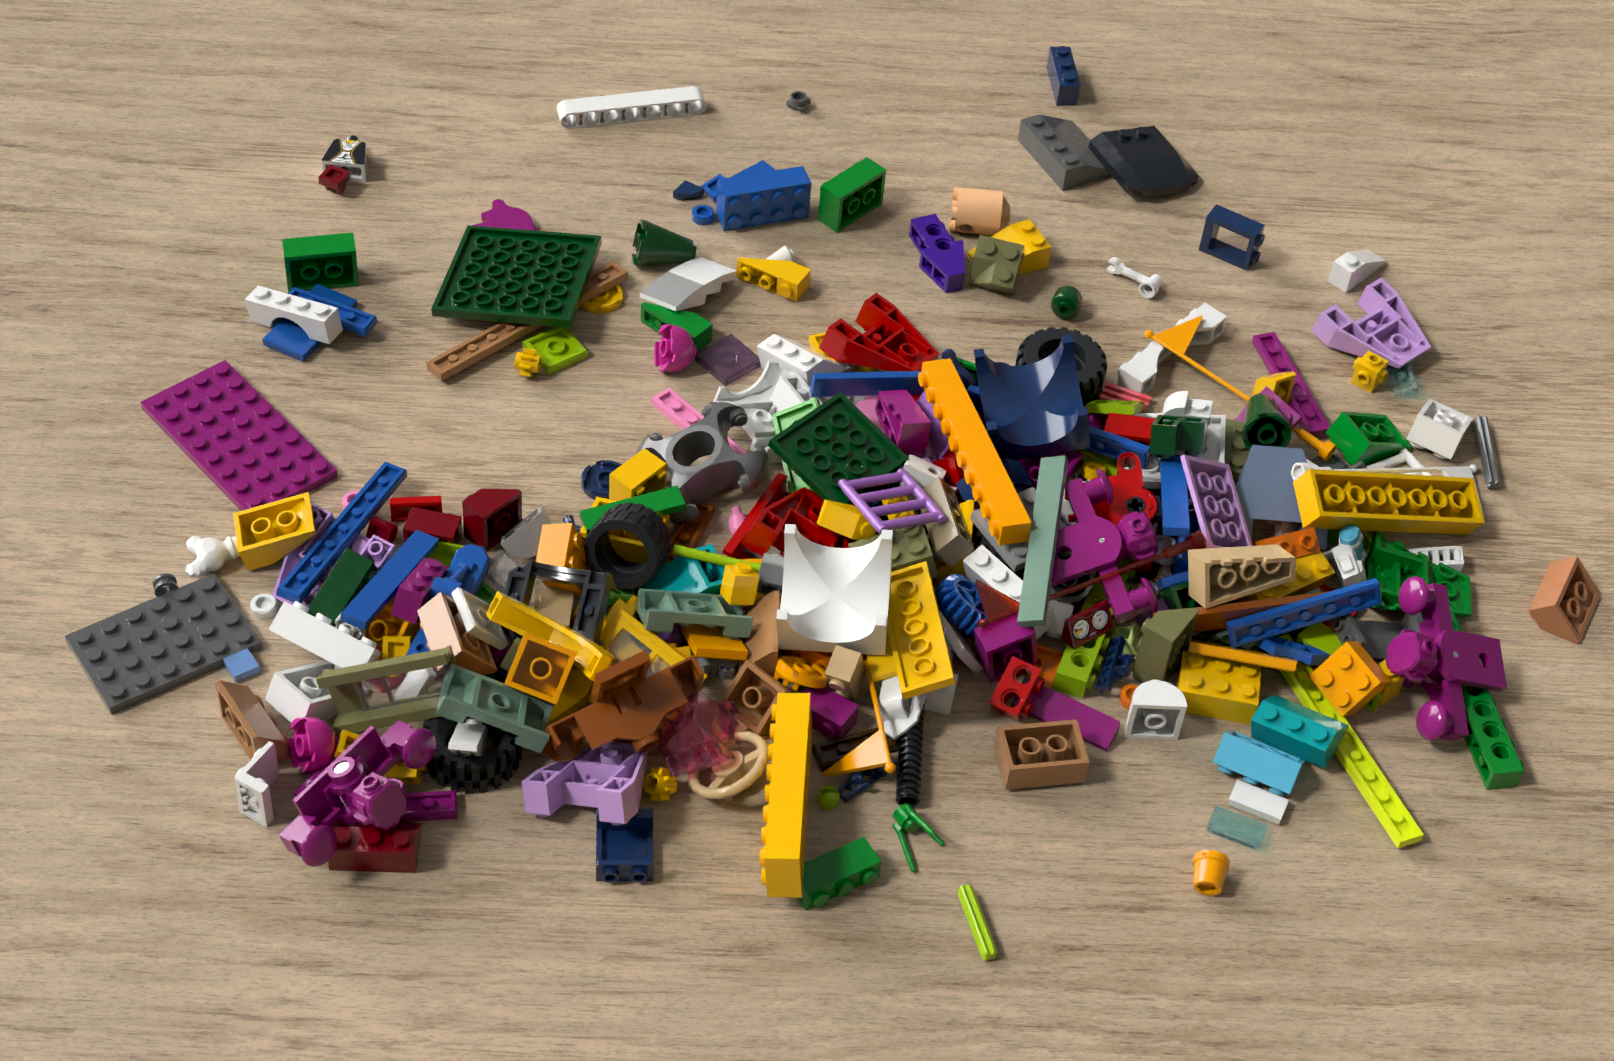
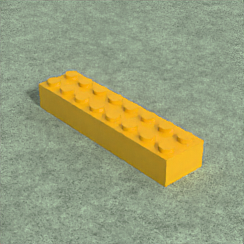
M1309 469L1293 481L1303 528L1314 527L1315 529L1341 530L1346 525H1355L1362 531L1468 535L1485 524L1474 478Z
M778 693L777 704H772L771 709L772 721H775V723L770 724V740H774V743L768 745V760H772V763L767 764L766 770L767 781H770V783L765 785V802H769V804L763 806V823H767V825L761 829V843L765 844L763 849H760L759 854L760 866H765V868L761 869V885L767 887V897L802 898L813 735L811 693Z

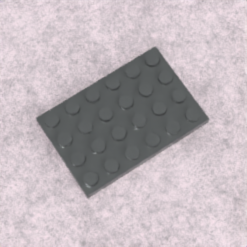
M214 573L65 635L66 643L111 715L224 666L223 658L247 648L251 654L262 649L261 641Z

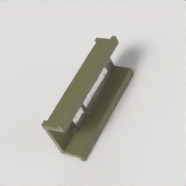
M448 645L446 648L333 670L330 668L324 669L322 675L318 676L316 681L319 689L327 687L329 689L337 712L333 730L337 736H340L343 729L357 733L366 731L370 726L375 727V729L393 726L398 720L410 723L441 717L436 712L443 678L451 663L457 665L451 645Z

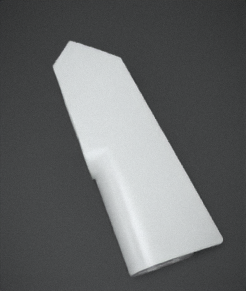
M943 625L944 634H945V632H946V626ZM898 676L883 679L879 697L880 712L885 720V734L894 740L902 736L918 722L927 694L904 700Z

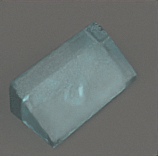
M1412 362L1407 363L1401 368L1387 365L1396 399H1422Z

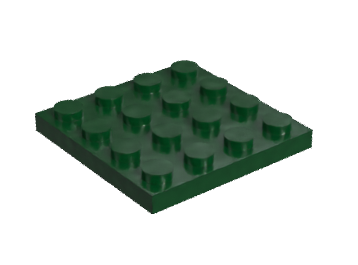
M841 391L774 436L768 443V446L823 501L829 500L849 505L852 502L838 485L839 480L846 479V481L894 473L903 467L906 460L909 459ZM873 487L858 489L856 492L863 494Z

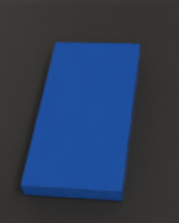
M316 284L309 291L346 306L357 307L356 299L320 284ZM283 318L262 339L264 346L302 362L322 343L310 339L297 323L287 318Z

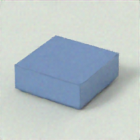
M248 648L223 658L224 666L235 683L260 672V667Z

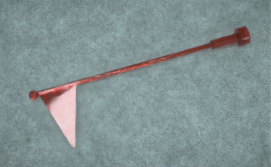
M1199 530L1192 532L1186 541L1162 550V553L1049 596V601L1163 557L1168 559L1188 550L1206 549L1205 537ZM976 579V586L986 619L978 621L977 625L980 629H986L989 624L1018 614L1020 602Z

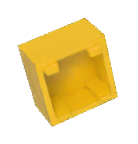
M644 448L609 474V499L620 501L666 489L667 463Z

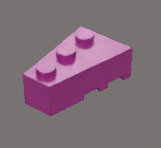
M907 390L879 391L875 411L884 434L908 457L911 454L918 458H923L924 450L928 447L931 421Z

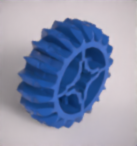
M952 574L943 579L936 589L935 595L939 610L944 613V616L951 623L955 624L958 629L964 630L966 634L970 633L975 637V628L980 627L984 623L998 620L1001 617L1000 610L996 606V602L991 599V595L987 594L984 588L978 586L977 582H972L968 577L964 578L962 575Z

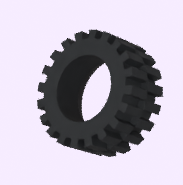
M443 716L424 721L423 728L429 729L436 738V751L431 761L427 764L426 769L429 768V774L433 779L438 777V784L442 787L450 783L451 791L456 790L457 793L460 787L465 788V794H473L474 788H480V793L488 792L489 785L492 784L497 789L502 786V778L509 781L513 777L512 770L517 771L519 760H521V746L515 744V734L505 732L500 728L482 722V725H486L489 728L488 737L492 738L498 744V747L487 755L466 758L454 755L447 750L459 722L448 720ZM467 716V717L465 718V720H464L463 723L466 722V719H473V718Z

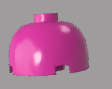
M665 324L658 332L659 335H662L660 342L655 341V366H661L659 371L668 373L684 370L696 356V345H694L690 333L684 328Z
M317 717L294 719L290 726V730L295 729L294 738H289V755L294 768L300 766L299 773L315 772L332 761L337 750V743L339 742L338 736L334 734V731L327 722Z

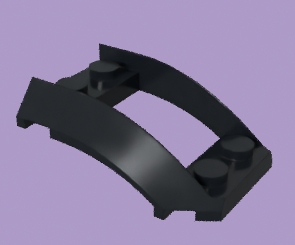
M529 560L528 564L523 567L517 566L509 571L504 594L528 606L536 578L583 587L573 630L600 647L605 644V642L600 641V635L611 590L618 591L611 573L566 568L539 563L533 560ZM501 625L502 629L510 634V638H523L522 635Z

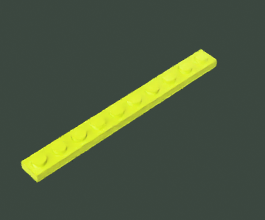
M1289 634L1279 636V638L1293 641ZM1297 660L1296 671L1280 670L1304 707L1349 725L1334 753L1396 847L1401 848L1420 842L1424 834L1346 718L1339 714L1310 679L1309 675L1313 672L1311 666Z

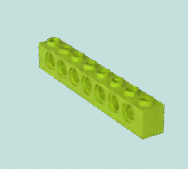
M1124 558L1120 560L1117 569L1128 592L1130 583L1127 582L1134 579L1136 570L1131 566L1130 559ZM1096 573L1094 586L1086 596L1080 612L1106 600ZM1111 607L1110 612L1113 621V629L1076 649H1072L1067 644L1056 671L1053 684L1054 690L1082 699L1086 689L1092 690L1096 678L1093 671H1099L1103 659L1100 653L1101 651L1106 653L1110 641L1107 635L1108 633L1113 634L1117 623Z

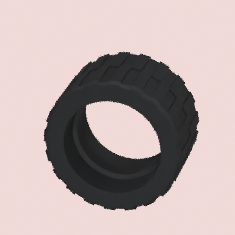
M632 502L617 504L607 510L587 534L584 545L585 559L591 571L611 573L618 590L641 588L652 580L668 559L672 541L669 528L664 523L663 518L650 507L647 508L643 504H634ZM622 529L636 535L646 549L647 562L633 563L620 557L610 543L609 530Z

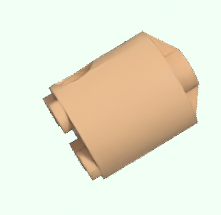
M954 187L950 231L995 235L1004 229L1010 220L1011 205H1009L1004 197L1003 191Z

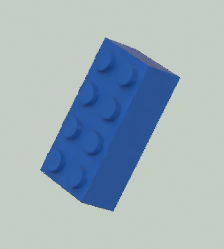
M803 166L718 179L716 216L723 231L808 218L812 182Z

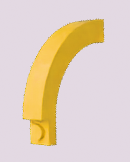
M497 591L486 613V616L491 621L522 636L527 631L577 651L573 665L592 681H594L596 673L611 667L615 659L611 653L578 632Z

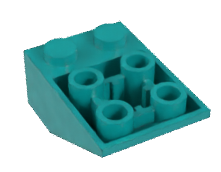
M712 544L695 548L717 554ZM678 556L662 566L652 580L647 582L641 589L721 595L720 589L725 567Z

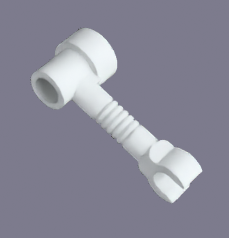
M1112 257L1108 261L1114 266L1110 265L1106 271L1110 274H1122L1140 283L1139 292L1144 298H1153L1158 293L1159 287L1163 284V279L1158 274H1154L1149 278L1126 267L1117 257Z

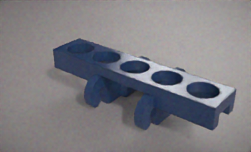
M1122 635L1110 639L1095 687L1099 694L1103 693L1104 689L1110 691L1113 683L1121 681L1123 677L1131 674L1129 665L1134 662V657L1130 654L1122 655L1126 643Z
M891 758L892 763L897 766V760ZM885 766L864 770L861 773L859 771L850 773L852 778L837 788L840 798L847 803L863 790L869 789L871 784L879 778L886 776ZM863 776H870L871 780L868 782L864 781ZM856 783L858 786L853 788L852 784ZM844 790L850 791L845 796L842 794V791Z

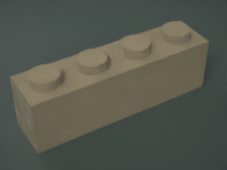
M938 477L923 490L947 517V521L944 524L933 522L923 525L928 531L927 538L932 544L933 549L931 552L939 562L944 561L948 566L952 567L973 551L974 546L955 491ZM926 508L918 509L921 514L929 513Z

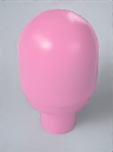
M740 506L732 507V515L728 520L732 536L746 518Z

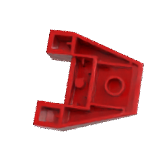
M878 293L864 301L855 321L866 332L862 334L840 318L828 327L819 346L820 350L837 362L892 372L921 371L922 362L933 361L939 356L935 348L899 309Z
M803 487L764 508L749 529L742 544L748 547L750 551L758 553L762 557L764 553H767L771 545L784 553L785 524H795L803 537L827 547L849 548V538L817 524L824 501L817 494Z

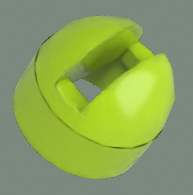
M830 785L823 786L818 793V805L825 810L835 809L839 805L840 800L838 789Z

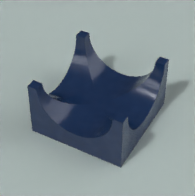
M1072 334L1062 335L1059 347L1045 359L1021 366L996 363L987 357L983 348L974 350L985 428L1001 461L1005 458L1018 460L1090 448L1087 407L1083 406Z

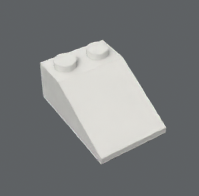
M1429 398L1418 413L1406 439L1411 441V444L1417 448L1424 449L1425 447L1433 451V454L1441 459H1451L1469 428L1473 417Z
M326 660L275 672L265 700L291 723L294 719L300 717H317L326 722L336 715L337 712L328 687L319 689L316 678L322 675L324 669L330 668L333 670L340 667ZM363 684L365 693L367 694L369 688Z

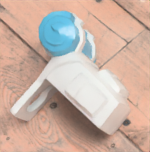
M1355 525L1342 527L1339 532V545L1323 552L1329 564L1336 570L1342 588L1367 581L1363 564L1365 557H1367L1362 545L1364 538L1359 527Z

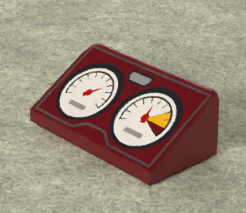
M1103 600L1065 620L1061 638L1072 649H1076L1113 629L1108 601Z

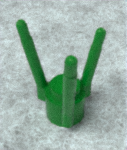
M905 803L894 811L893 819L896 822L892 825V828L898 835L910 870L914 873L916 872V867L903 831L912 833L921 827L941 847L945 843L918 815L911 804Z

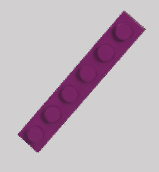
M1275 332L1253 335L1252 344L1270 375L1293 371L1296 373L1288 405L1302 417V420L1299 422L1300 427L1315 437L1327 436L1326 431L1330 425Z

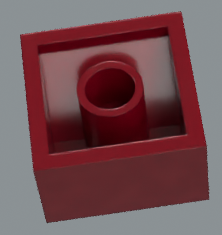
M480 489L473 495L466 497L462 501L464 537L474 545L484 547L486 551L500 543L501 536L522 520V492L519 489Z

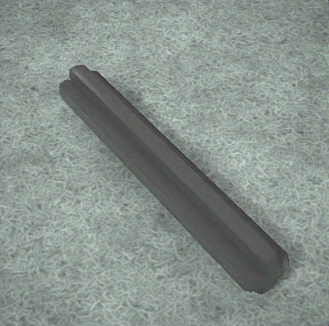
M1478 415L1474 425L1485 484L1488 489H1497L1500 484L1489 421L1486 416Z

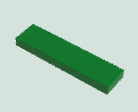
M677 485L581 510L579 513L586 534H588L590 529L607 510L620 503L632 502L634 504H643L645 507L653 509L660 516L686 510V504Z

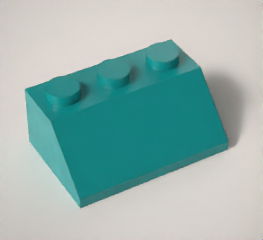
M1273 695L1261 702L1252 717L1251 738L1326 768L1349 725L1280 696Z

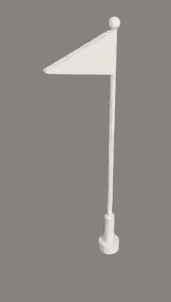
M1298 462L1293 465L1291 475L1293 480H1296L1309 469L1371 473L1441 472L1446 477L1474 478L1473 474L1478 471V467L1475 464H1471L1467 467L1331 469L1330 467H1311L1307 462Z

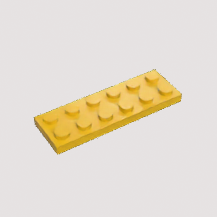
M927 562L891 572L887 629L900 690L904 700L956 684Z

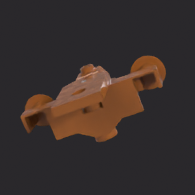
M644 650L596 673L590 696L592 704L546 727V733L550 734V738L543 748L544 753L554 761H570L580 753L583 745L582 738L584 737L592 751L611 741L631 743L637 754L652 749L661 741L656 729L663 717L687 705L688 702L697 698L702 691L704 672L695 656L692 655L646 678L651 658L647 651Z

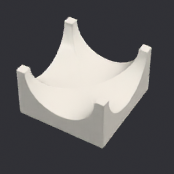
M785 524L783 586L780 610L777 609L776 616L778 649L833 652L835 646L838 645L861 654L886 655L893 530H882L881 535L875 541L861 547L833 548L819 545L806 539L799 533L795 524Z

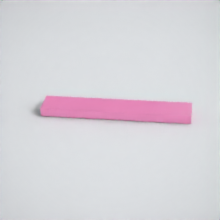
M671 388L651 398V404L681 430L704 418L700 412ZM728 437L729 446L739 454L747 453Z

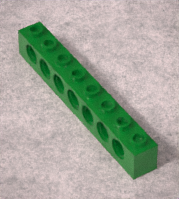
M1450 607L1453 630L1462 631L1460 620L1455 616L1452 607ZM1461 685L1469 735L1464 737L1486 790L1517 787L1524 774V765L1516 754L1513 740L1508 736L1504 719L1500 718L1496 709L1495 699L1491 697L1487 689Z

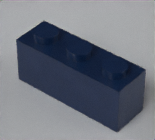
M1050 47L1047 71L1056 106H1077L1081 85L1071 47Z

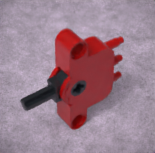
M1132 452L1121 454L1117 461V475L1108 476L1114 492L1113 502L1111 505H1108L1107 501L1092 505L1096 517H1102L1117 526L1123 515L1136 511L1138 513H1146L1152 527L1155 523H1162L1160 496H1153L1148 490L1144 489L1139 457ZM1192 498L1188 499L1189 513L1196 512ZM1074 514L1068 515L1069 522H1075ZM1154 557L1144 561L1130 559L1131 566L1139 572L1150 570L1154 562Z

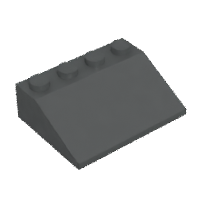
M1040 114L1021 119L1018 141L1062 191L1112 176L1088 148L1090 140L1073 121Z

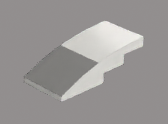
M700 257L685 262L656 279L640 293V298L673 311L705 304L706 295L720 292L723 282L736 279L737 270Z

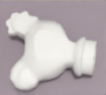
M228 536L225 541L214 537H190L186 541L188 551L197 558L191 564L186 565L185 573L190 577H200L201 574L208 571L221 569L226 559L231 558L235 560L236 557H240L236 536Z

